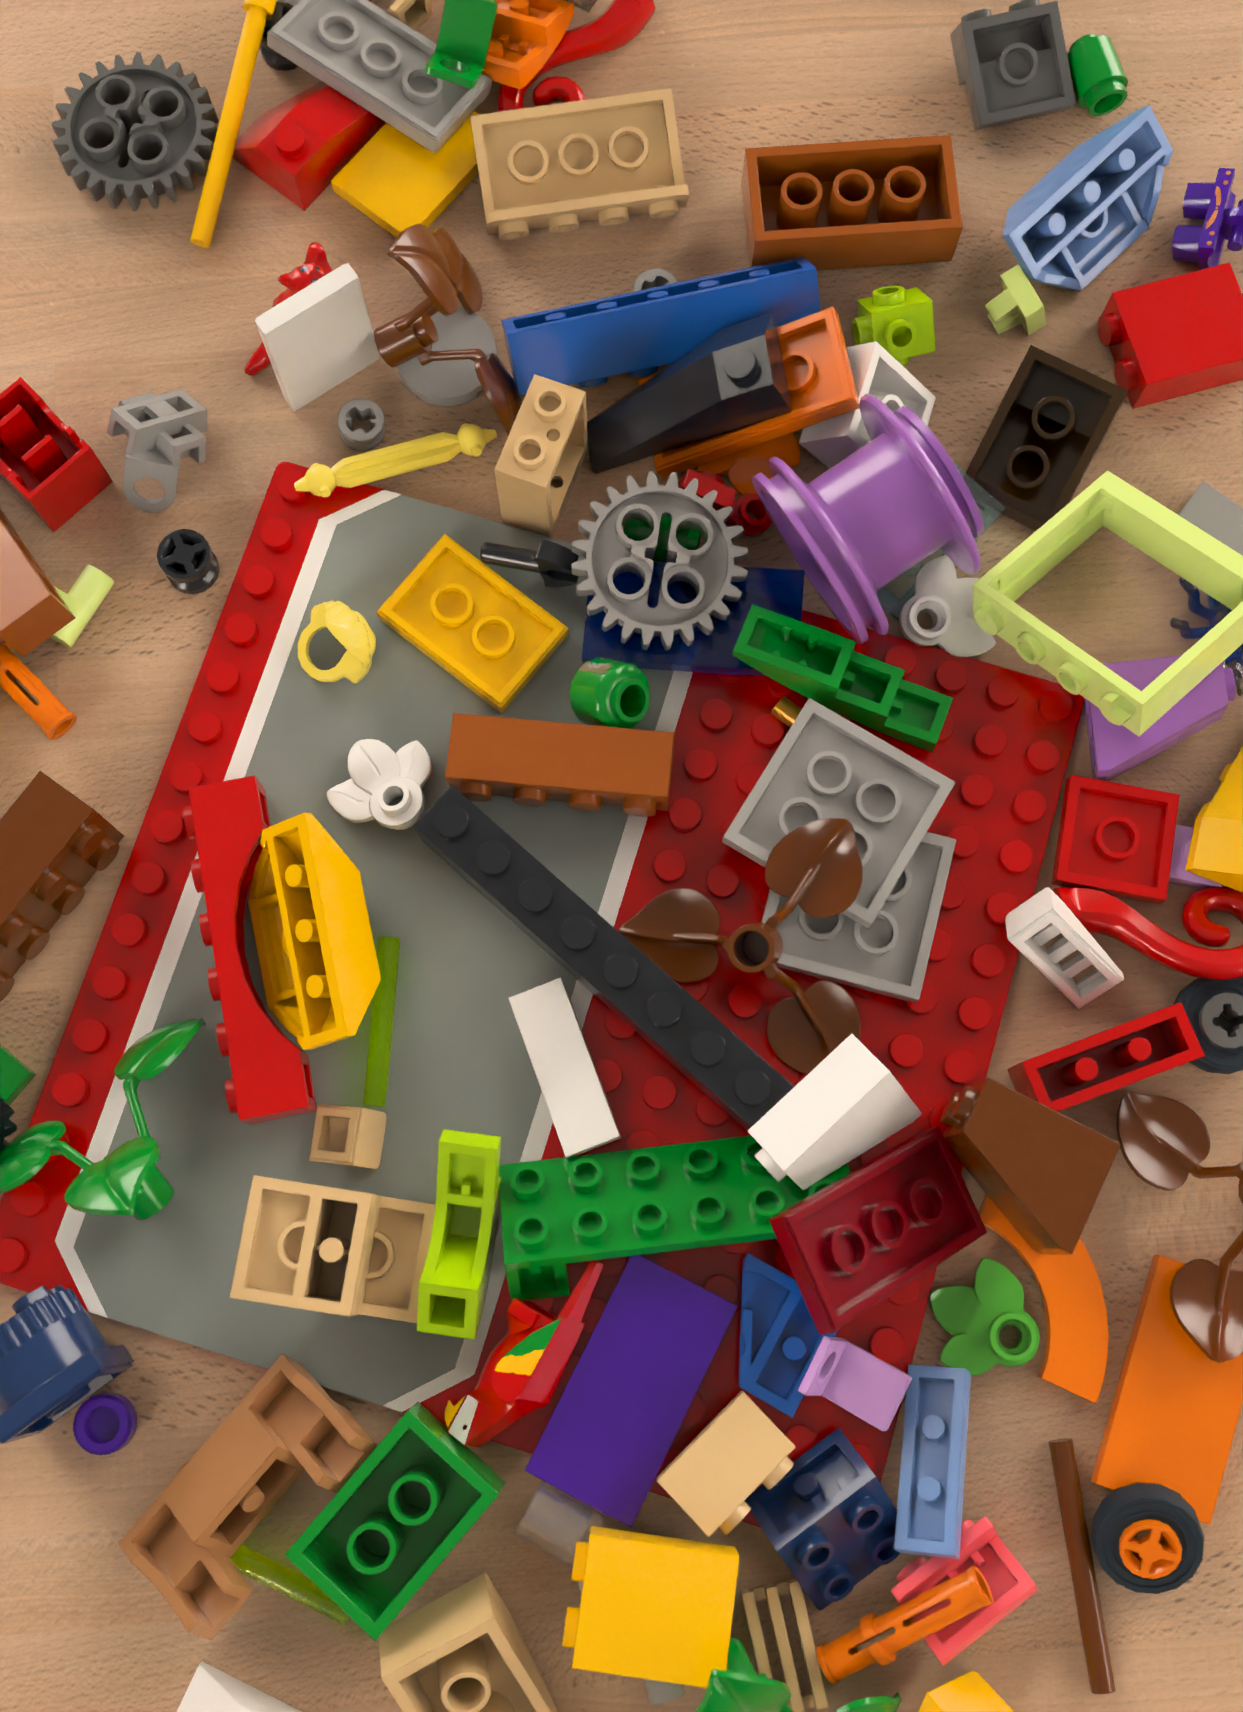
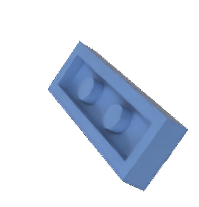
M908 1364V1375L912 1377V1380L906 1391L894 1549L899 1553L960 1560L971 1373L966 1368Z

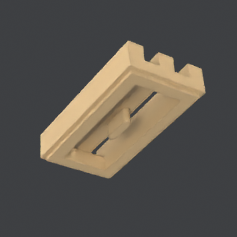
M792 1578L741 1590L758 1673H765L767 1678L773 1679L756 1606L757 1601L767 1599L785 1683L791 1693L787 1705L793 1712H805V1709L816 1707L817 1710L829 1707L803 1591L797 1579ZM790 1594L811 1692L803 1694L800 1692L779 1596Z

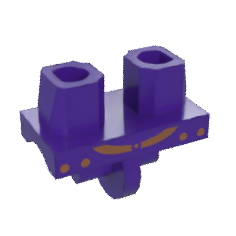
M1219 168L1215 183H1188L1184 196L1183 218L1205 219L1203 226H1176L1172 239L1173 260L1199 263V270L1219 265L1225 239L1228 240L1227 248L1229 250H1242L1243 199L1239 201L1238 207H1234L1236 195L1231 192L1235 169Z

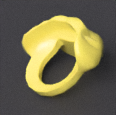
M331 600L313 607L310 614V623L301 633L298 641V659L304 671L311 678L320 682H336L345 677L352 683L357 684L370 670L372 656L376 649V637L365 617L359 612L351 610L348 605L341 601L334 602ZM323 628H328L332 635L347 650L339 663L329 670L317 668L309 656L310 641L316 632Z

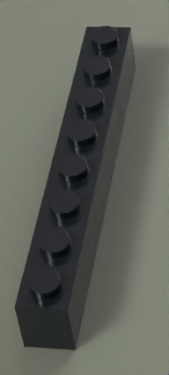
M453 785L413 825L421 840L746 1131L793 1089L794 1086Z

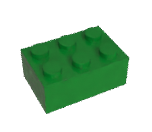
M418 1401L403 1415L285 1553V1556L376 1641L500 1494L506 1482L469 1447L448 1433V1428Z

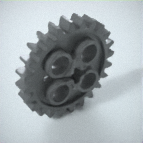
M141 53L135 54L132 65H125L122 57L115 55L114 68L108 70L104 64L98 61L96 62L98 73L96 77L92 78L81 72L78 75L83 87L80 90L73 87H66L64 89L71 104H56L61 120L52 122V128L57 136V139L53 141V145L66 174L73 178L80 191L87 188L93 201L97 202L106 195L111 207L116 209L123 198H127L132 210L137 211L141 199L148 198L151 206L157 209L159 195L165 193L169 199L176 202L178 201L176 187L181 185L193 191L195 187L190 176L193 173L206 176L207 168L203 159L210 160L217 133L216 124L219 123L206 87L200 88L194 73L184 76L179 62L176 61L166 70L161 55H156L150 65H145Z

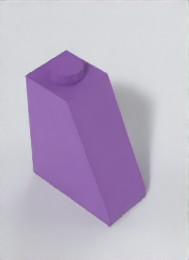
M1182 655L1106 663L1103 665L1140 691H1143ZM1222 662L1140 737L1123 725L1118 726L1108 721L1097 706L1084 698L1093 779L1110 781L1220 720L1229 704L1228 701H1234L1235 678L1232 668L1224 669Z

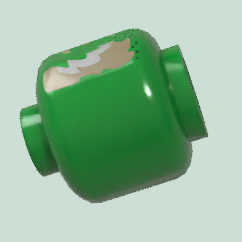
M597 657L586 661L577 670L571 682L569 697L571 708L576 717L586 725L633 729L643 720L649 708L651 693L649 681L644 672L632 663Z

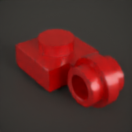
M689 468L678 482V488L685 490L694 478L698 479L696 495L700 498H703L713 490L717 491L713 508L715 511H718L724 507L731 506L733 511L727 522L733 526H742V535L759 536L772 523L758 494L747 493L735 500L737 490L724 485V481L711 472H696ZM746 510L752 511L757 520L750 518Z

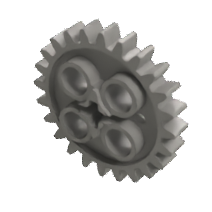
M649 471L646 487L639 488L637 482L630 475L626 478L625 494L621 495L612 486L606 488V497L609 503L607 507L596 501L590 503V512L596 519V522L580 520L578 523V530L588 540L573 541L572 552L586 559L572 563L571 571L573 575L584 576L587 579L576 586L577 596H594L587 606L586 613L590 616L604 611L606 616L602 623V630L606 632L618 623L623 627L621 642L624 644L636 632L641 634V644L644 650L648 649L653 636H660L665 651L670 650L673 635L679 634L685 644L690 646L694 640L693 628L697 626L707 636L712 634L714 627L709 616L713 615L718 619L726 621L730 611L722 600L738 602L742 594L730 582L745 581L748 573L746 569L734 565L735 562L745 559L748 554V548L732 545L733 542L741 537L743 527H726L725 523L732 514V507L728 506L715 511L713 505L718 492L713 490L703 498H700L696 495L698 488V479L696 478L684 490L678 488L676 472L670 474L665 486L658 484L654 471ZM669 515L671 517V527L665 555L667 563L661 579L658 605L655 608H651L648 606L647 600L654 565L652 559L655 556L661 517ZM631 520H641L650 527L652 534L642 541H634L624 534L622 527ZM684 529H694L703 536L705 544L697 550H688L678 543L676 535ZM631 572L641 579L643 588L634 594H624L615 588L613 580L618 574ZM676 581L687 582L694 587L696 598L692 602L680 604L669 596L667 587Z

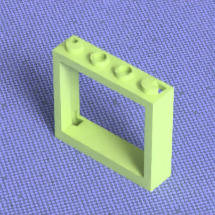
M1107 470L973 584V618L986 633L998 635L1012 645L1026 662L1033 665L1038 664L1055 676L1066 691L1074 695L1080 694L1097 706L1108 721L1118 726L1123 725L1140 737L1243 644V556ZM1102 526L1232 610L1143 691L1134 687L1014 602Z

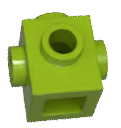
M902 286L880 287L872 292V297L857 300L858 317L852 319V335L855 346L877 341L901 365L907 364L909 357L936 352L932 299L917 287L904 289Z

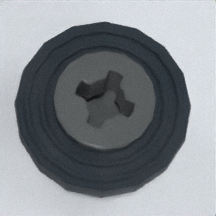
M1243 977L1230 980L1203 978L1193 980L1179 992L1174 1004L1182 1003L1205 1055L1189 1063L1210 1073L1231 1074L1243 1070ZM1223 1011V1014L1227 1015L1229 1019L1233 1020H1227L1224 1016L1220 1015V1013Z

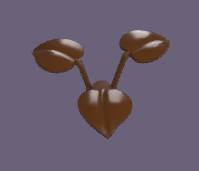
M423 224L412 225L398 235L387 255L410 272L428 298L411 312L374 330V339L378 351L384 361L392 368L418 357L422 366L432 361L467 359L474 361L479 382L509 436L522 401L513 378L500 358L495 353L485 355L481 349L431 351L432 344L438 341L437 329L430 318L438 311L447 317L455 313L458 307L457 297L468 314L471 315L481 309L483 295L475 271L445 229L438 228L432 233Z
M827 818L807 823L788 833L775 845L766 863L765 880L773 892L789 899L773 916L767 919L766 923L757 922L742 926L735 930L730 938L725 935H716L720 927L721 918L715 904L699 891L680 888L666 891L655 897L619 929V932L674 981L692 983L711 976L718 966L719 954L716 945H719L728 951L731 962L741 971L755 973L763 970L768 978L775 979L789 989L794 997L785 998L772 1008L768 1017L767 1037L772 1050L785 1064L805 1074H809L849 1035L853 1034L860 1041V1015L851 995L837 983L828 980L820 981L812 985L804 993L799 983L777 968L775 963L781 957L783 941L776 929L794 911L798 904L806 914L812 917L828 918L843 913L857 899L863 882V866L853 825L844 818Z
M1127 1091L1122 1096L1117 1112L1116 1128L1118 1141L1121 1143L1120 1149L1126 1162L1139 1178L1155 1188L1174 1191L1185 1183L1189 1173L1199 1179L1238 1177L1240 1179L1238 1185L1239 1198L1243 1204V1161L1235 1166L1202 1167L1198 1165L1209 1154L1210 1137L1205 1123L1197 1113L1188 1106L1166 1097L1142 1095L1133 1091ZM1243 1231L1223 1254L1219 1267L1206 1259L1192 1260L1175 1273L1170 1286L1171 1307L1178 1323L1209 1359L1218 1363L1229 1361L1243 1353V1271H1230L1233 1261L1243 1250Z

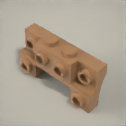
M282 1354L236 1408L221 1421L216 1431L196 1454L180 1468L176 1477L118 1544L129 1561L166 1599L187 1632L212 1641L253 1593V1589L230 1558L305 1470L317 1485L337 1494L378 1445L346 1407L334 1402L303 1364Z

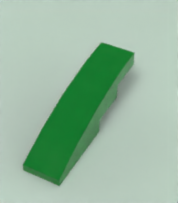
M752 604L733 649L732 655L776 682L816 701L834 712L878 732L931 753L933 752L953 697L903 680L904 669L855 652L856 641Z

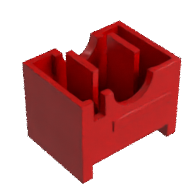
M21 377L0 393V478L55 532L113 481L92 448L83 439L80 440L76 432L70 426L68 427Z

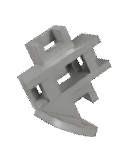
M183 389L159 396L149 392L120 400L119 406L111 410L107 433L111 437L125 434L128 437L124 456V495L132 505L146 512H159L167 509L173 503L177 491L180 459L190 456L197 463L205 462L206 437L202 433L207 432V409ZM144 477L153 478L163 485L165 494L158 499H147L138 494L134 484L138 479Z

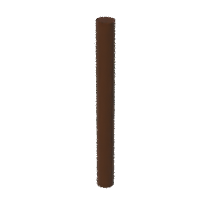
M1072 1439L1049 1441L1091 1693L1108 1694L1115 1692L1116 1689Z

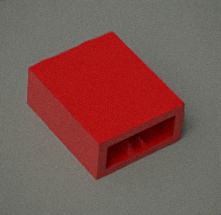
M1230 262L1111 294L1098 319V333L1102 344L1110 348L1115 361L1116 383L1119 387L1128 390L1127 396L1132 409L1243 380V294Z

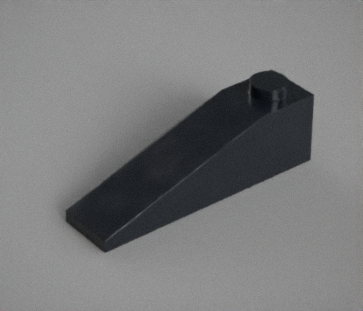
M773 313L720 330L587 422V435L591 470L597 474L792 412L776 319Z

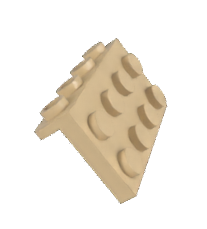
M671 88L470 116L488 235L498 234L499 239L513 240L529 235V229L549 227V231L552 233H563L579 228V222L599 220V224L602 226H612L629 221V215L648 212L650 218L662 219L677 215L679 208H684L687 205L689 190L688 185L684 181Z

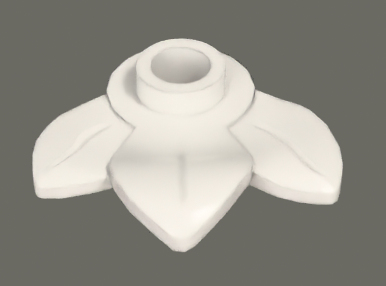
M947 555L940 556L926 563L916 576L914 596L903 605L900 612L899 623L904 636L918 646L927 647L937 644L944 651L955 657L978 656L994 647L996 644L994 637L982 630L973 618V584L979 579L965 577L957 579L954 563ZM919 612H925L931 616L933 620L931 629L927 630L919 626L917 622Z
M364 739L357 741L348 755V771L351 779L327 791L329 803L337 813L353 823L376 820L381 826L389 829L404 830L412 827L422 816L425 797L421 789L432 771L431 758L426 749L417 740L406 744L397 753L379 740ZM399 796H403V799L399 804L389 806V803L393 799Z

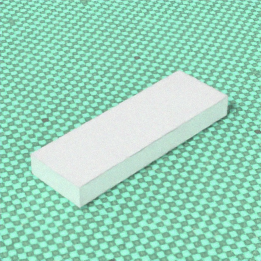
M561 977L509 997L508 999L565 1157L577 1156L622 1138Z

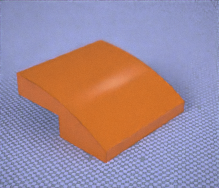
M493 0L497 3L498 8L482 74L494 82L522 89L541 70L560 43L575 13L573 2L565 0Z

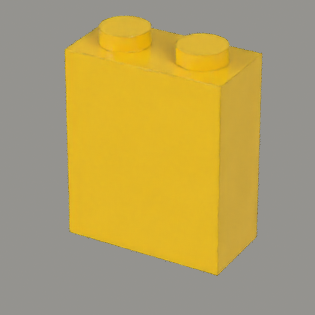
M591 1526L589 1543L576 1541L571 1580L583 1582L580 1608L567 1607L562 1647L574 1648L572 1668L707 1688L712 1669L726 1671L739 1564V1554L736 1547Z

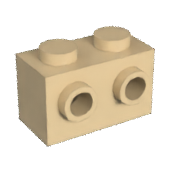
M740 1391L657 1476V1482L708 1537L717 1528L727 1535L751 1510V1507L744 1500L761 1483L770 1490L792 1468L794 1463L787 1456L795 1449V1445L743 1391Z

